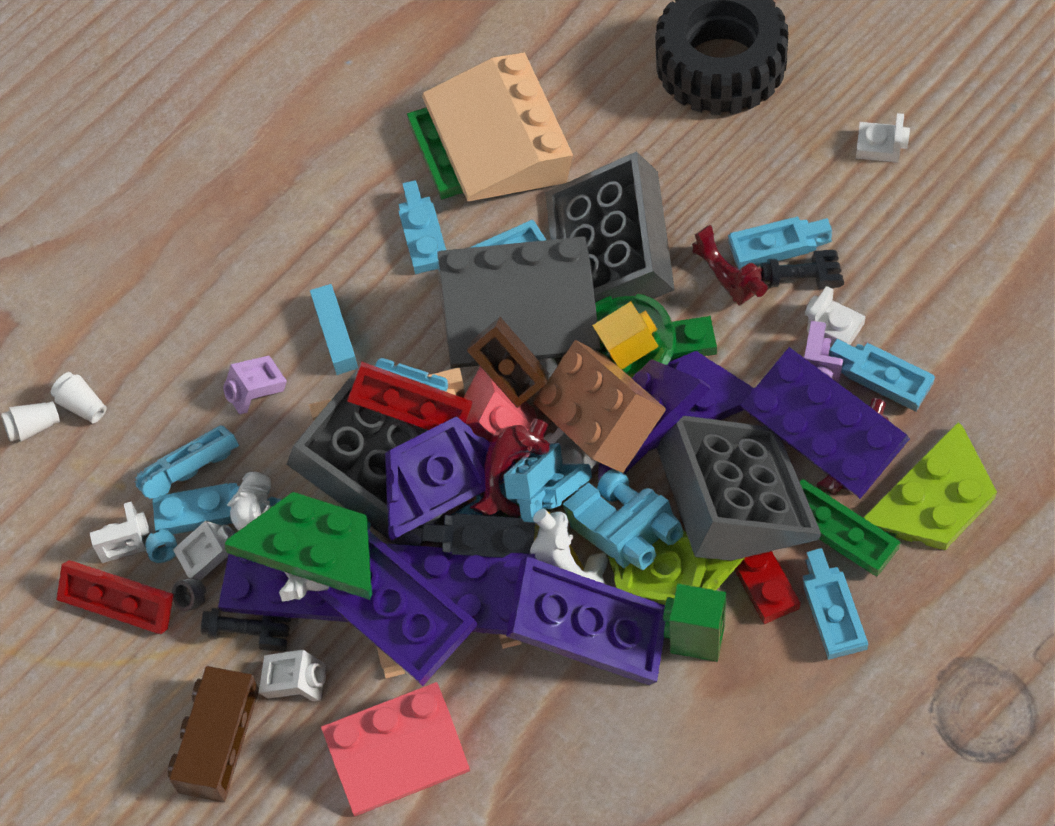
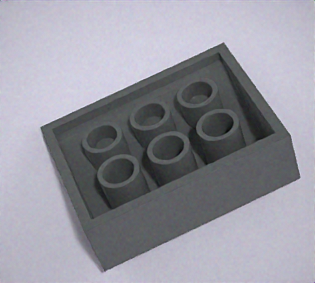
M637 151L545 192L550 240L585 236L591 265L595 303L609 296L613 299L623 296H636V294H643L655 299L675 290L658 171Z
M585 236L437 251L438 281L451 369L480 366L467 352V348L477 335L499 317L505 321L538 360L563 357L575 340L600 352L599 336L592 326L597 323L591 265Z
M358 367L293 445L286 465L345 508L365 514L367 516V523H371V527L391 540L388 531L385 453L428 430L348 402V396L357 375ZM446 512L425 523L438 524ZM423 524L391 541L398 545L421 546L424 542L422 540Z
M683 416L661 438L657 451L695 557L732 561L816 541L820 538L821 532L782 439L766 426Z

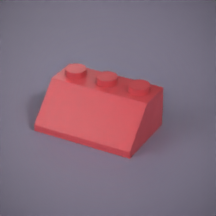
M437 682L321 726L354 817L470 772L451 715Z

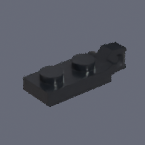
M454 513V515L444 516V525L424 523L422 540L443 542L442 552H452V554L504 558L510 553L530 554L531 546L534 542L535 522H524L519 517Z

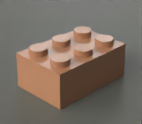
M577 340L573 342L567 353L563 356L547 384L541 389L533 402L591 459L621 473L625 471L666 410L663 405L606 355Z

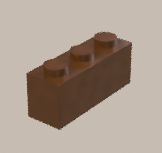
M206 666L202 679L198 678L192 692L194 704L190 716H185L181 724V745L178 754L174 753L168 765L169 780L179 794L225 803L259 692L252 674Z

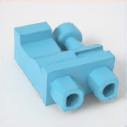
M615 469L607 471L601 477L597 489L588 482L562 504L570 527L604 553L615 558L616 562L623 568L631 563L644 570L654 562L656 557L655 549L652 546L653 543L660 538L667 545H673L684 534L681 523L672 513L668 499L662 495L658 496L654 490L649 488L638 493L629 487L628 477ZM606 500L611 502L619 500L624 506L617 511Z

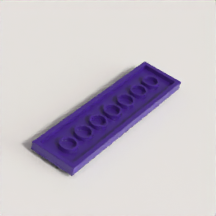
M386 544L477 622L478 626L472 632L507 634L520 561L527 556L536 559L535 554L510 553L504 558L452 554V552H442V548ZM228 554L218 608L222 612L348 622L311 590H308L300 600L293 599L282 602L279 592L289 580L285 572Z

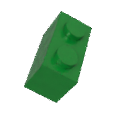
M677 583L675 597H667L663 616V621H666L664 638L670 639L671 654L718 662L725 629L726 592Z

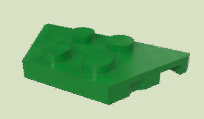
M292 492L229 537L224 544L228 554L369 600L372 596L368 523L365 514Z

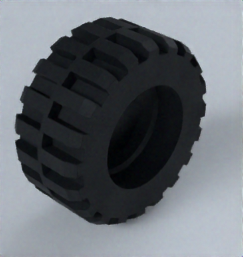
M773 0L671 1L663 10V15L659 17L655 33L656 70L658 78L662 81L663 88L668 94H674V99L685 106L688 103L691 105L692 110L700 113L703 110L710 111L711 115H721V112L730 111V115L741 113L742 108L747 107L750 110L760 105L761 98L764 101L775 93V88L781 85L787 67L789 32L782 10L779 7H775L776 3ZM729 39L737 41L749 49L732 57L718 58L702 54L695 48L706 41Z

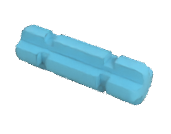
M380 358L376 362V367L447 392L448 380L435 374L429 377L428 372L400 363L394 366V361Z

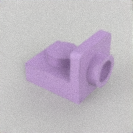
M811 321L804 358L839 383L843 359L829 356L831 339L824 338L826 323Z
M264 356L231 364L223 389L226 399L234 405L239 414H244L248 412L251 399L283 392L287 380L272 358Z

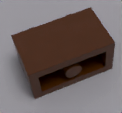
M501 317L477 335L467 348V352L517 408L547 384L550 373Z

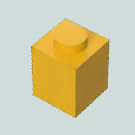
M632 302L627 303L592 325L612 359L621 370L659 347L652 335L657 330L655 324L646 310L639 314Z

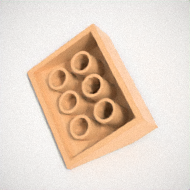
M525 52L491 58L423 92L422 98L467 202L567 183L573 154Z

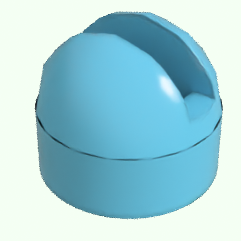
M159 529L160 532L154 534L151 532L146 538V551L152 562L164 563L176 556L173 549L177 546V542L170 531Z

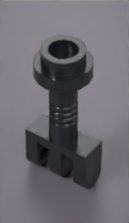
M836 250L814 251L811 258L812 263L779 265L776 258L767 259V262L760 264L762 269L761 281L766 285L768 284L769 288L778 287L780 280L814 277L816 278L818 289H825L826 286L829 288H839L844 285L843 275L840 274L842 272L841 266L837 262L839 257Z
M212 607L211 611H203L201 634L208 635V638L213 640L218 639L219 632H236V634L244 633L245 635L260 636L259 650L282 652L287 650L288 641L273 636L287 637L290 627L286 624L275 622L287 623L291 621V617L263 615L262 620L237 619L234 617H223L219 608Z

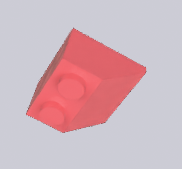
M481 366L479 367L464 396L465 399L472 401V407L466 424L471 427L473 433L491 442L495 432L503 427L522 425L529 430L533 419H538L534 408L526 401L517 408ZM518 456V458H517V459H513L512 462L515 461V462L517 463V462H518L519 460H521L524 456Z

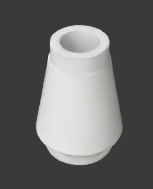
M67 372L60 376L51 388V395L55 398L56 404L88 420L92 424L98 422L107 410V407L80 375H73L71 372Z
M53 401L9 407V411L1 413L3 425L10 442L18 439L22 442L60 422Z

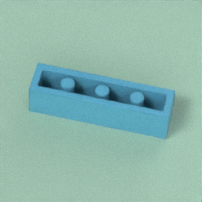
M332 284L310 290L336 375L357 369L356 357Z
M550 443L549 452L545 455L527 453L504 474L507 499H531L563 467L560 443Z

